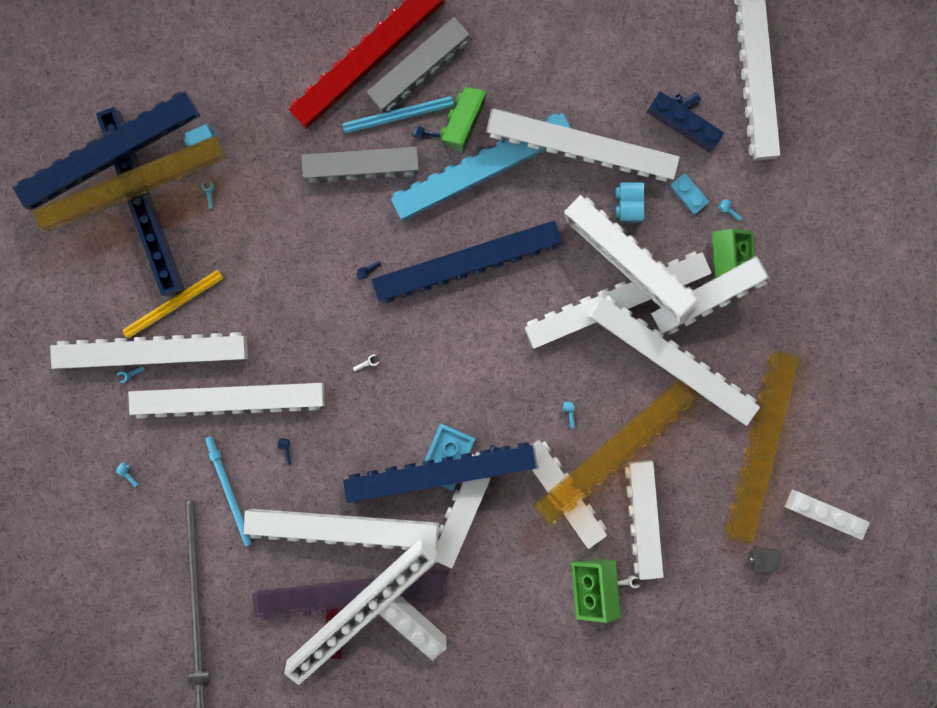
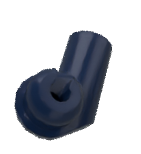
M676 93L672 97L673 100L687 109L701 101L697 93L688 98L683 97L680 93Z

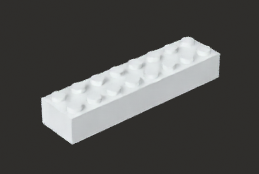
M580 195L564 211L566 222L678 324H681L696 308V293L690 288L685 289L681 285L682 281L673 274L671 276L667 273V268L659 261L656 263L651 258L652 255L648 250L639 248L637 246L638 242L629 235L627 237L617 223L612 224L608 220L609 217L604 211H598L594 208L595 204L586 197L584 199Z

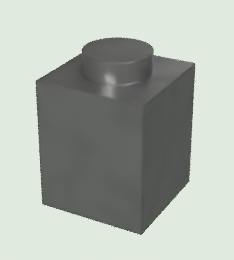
M751 550V555L748 556V563L754 571H780L779 552L777 550Z

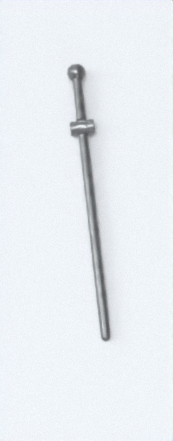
M188 500L186 502L195 662V671L189 672V684L195 683L197 708H205L204 682L210 681L209 670H203L194 502Z

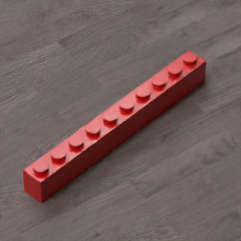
M403 0V4L398 9L394 8L388 14L389 17L384 22L380 21L376 24L375 30L372 33H367L361 38L359 45L351 47L346 53L347 56L342 60H337L328 73L325 72L318 78V82L314 86L310 85L300 99L296 98L292 101L288 109L290 113L307 130L439 9L446 0Z

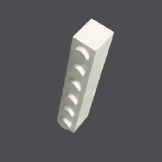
M755 257L694 290L697 295L696 308L681 324H678L662 308L651 314L661 333L671 335L679 331V326L683 324L688 326L696 322L695 318L702 314L705 317L713 313L714 307L719 305L722 308L730 304L731 298L735 296L741 298L749 293L748 289L754 286L756 289L767 284L765 280L769 279V276L759 258Z
M540 440L536 441L532 445H535L539 468L532 469L587 548H591L607 536L604 532L607 528L601 520L597 521L593 515L596 512L591 505L588 504L586 506L582 501L585 497L578 488L575 490L572 487L571 483H573V480L568 473L563 474L560 470L562 465L556 457L552 458L548 452L551 449L545 441L541 443Z
M491 477L460 482L463 483L460 490L456 489L452 500L455 501L453 507H448L444 518H447L445 525H440L438 536L440 537L436 547V562L449 568L453 567Z
M653 461L627 462L628 467H625L626 479L629 478V486L626 487L627 497L631 498V505H628L629 517L633 519V524H630V534L634 536L635 542L632 544V554L636 555V563H633L634 574H637L640 580L664 578Z

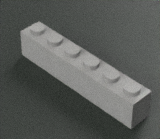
M453 17L367 91L368 96L382 113L386 110L388 112L397 105L396 102L400 98L405 99L410 95V90L414 86L419 87L422 85L428 74L433 75L436 73L442 62L450 61L454 57L456 50L464 49L469 43V33Z
M417 147L301 155L303 178L310 184L320 183V180L327 179V182H338L339 178H346L347 181H356L358 177H366L367 180L377 179V176L385 175V178H395L397 174H404V177H413L415 173H419Z

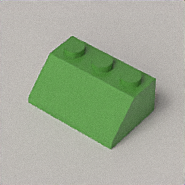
M465 87L463 92L460 91L455 101L458 104L455 110L451 109L448 115L449 124L447 127L444 126L440 133L442 144L463 152L486 102V91Z
M728 229L712 232L713 264L715 266L714 279L755 258L752 230Z
M596 559L571 562L576 619L608 623L621 618L616 560Z

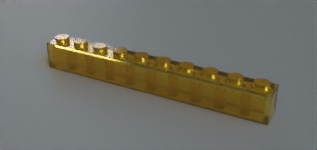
M215 135L33 210L32 213L39 229L50 232L228 159L221 140Z
M773 351L768 357L767 365H769L768 373L764 374L762 381L765 384L764 389L760 391L758 396L760 408L753 417V421H755L754 428L750 429L748 435L750 444L744 451V458L746 460L744 466L740 467V483L736 485L734 495H736L735 503H732L730 506L731 519L727 521L725 526L726 536L731 539L750 544L754 542L800 356Z
M681 380L674 382L532 505L533 508L547 524L551 525L553 523L555 525L563 518L562 514L564 512L573 510L578 505L576 502L580 498L585 499L588 497L595 485L600 486L603 484L610 472L612 474L621 468L620 464L624 460L628 461L635 456L634 451L639 447L641 449L650 442L649 438L653 435H659L664 430L663 426L665 424H671L678 418L677 414L680 411L689 409L693 405L691 402L695 397Z

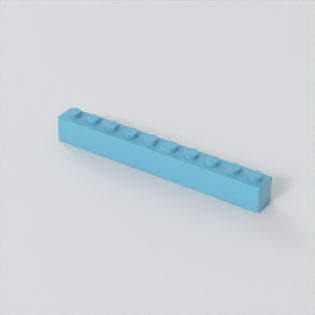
M555 113L547 118V123L570 128L563 113L560 115ZM506 139L500 140L496 143L495 147L491 149L489 147L484 148L478 152L479 155L473 158L468 156L462 160L461 164L457 166L455 164L450 165L444 169L445 172L439 175L434 173L427 177V181L423 183L418 181L410 186L411 189L405 192L400 190L394 193L391 201L401 221H404L545 151L547 148L539 146V149L527 147L528 143L521 141L520 145L510 143Z

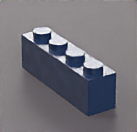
M659 91L646 111L709 153L715 149L725 133L661 91Z

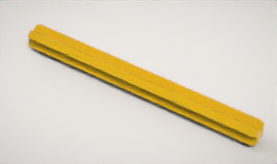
M216 270L123 329L124 336L131 338L223 280L222 274Z

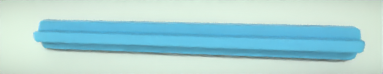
M449 96L343 123V130L345 133H350L454 106L453 98Z

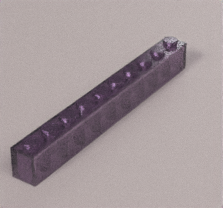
M446 570L424 572L399 595L406 601L414 600V602H423L425 598H433V600L444 599V596H448ZM378 577L255 591L252 594L255 618L261 617V620H267L275 615L285 618L292 616L293 613L308 615L311 614V611H318V613L330 612V609L341 611Z

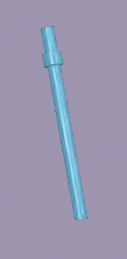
M210 436L205 438L210 452L208 454L211 461L213 460L245 546L252 544L249 534H243L244 520L221 462V453L217 450L214 440Z

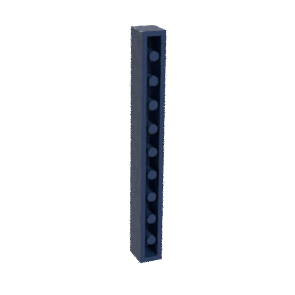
M185 91L177 92L172 95L170 100L157 103L154 109L138 114V118L132 121L123 122L120 128L107 131L103 134L104 137L88 142L86 147L81 150L76 149L70 152L69 156L65 159H58L47 169L44 168L36 171L35 175L31 178L20 180L17 183L18 185L13 187V190L23 208L30 211L35 210L197 119L201 115L191 97Z
M115 107L96 113L103 134L120 128V125L124 122L121 112ZM134 153L114 166L161 296L169 297L183 292L185 288L137 155Z
M553 220L371 280L378 301H383L384 304L395 301L394 297L397 296L406 298L412 296V292L416 290L425 292L430 290L432 285L438 284L440 287L449 284L450 279L456 278L459 281L467 278V274L472 272L477 275L486 272L485 268L491 266L493 269L504 266L503 262L511 260V263L521 261L522 256L528 254L529 257L539 255L541 250L547 249L549 252L558 249V245L562 243L556 222Z
M529 442L517 444L518 448L510 449V445L498 447L499 451L492 453L491 449L479 451L480 455L472 456V452L460 454L461 458L454 460L453 456L441 458L442 462L437 463L434 462V459L423 461L421 466H416L415 463L404 465L405 469L397 470V466L385 468L386 472L379 473L378 470L368 471L367 476L360 477V473L348 475L349 479L343 480L346 502L350 503L538 469L535 445H529Z

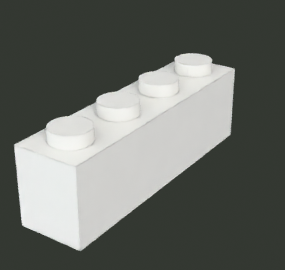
M791 490L785 505L788 509L863 540L870 523L795 490Z
M398 595L378 613L432 661L446 650V635L402 596Z

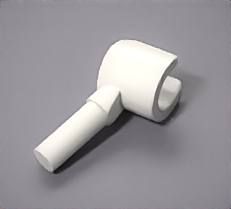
M376 355L369 356L367 361L353 367L354 371L356 372L367 366L374 367L378 365L379 362L376 364L370 362V358Z
M634 575L629 576L626 580L617 581L618 586L629 585L633 588H638L640 585H632V580L638 579Z

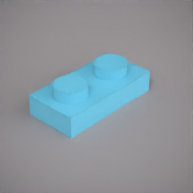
M686 173L670 185L693 215L709 203Z

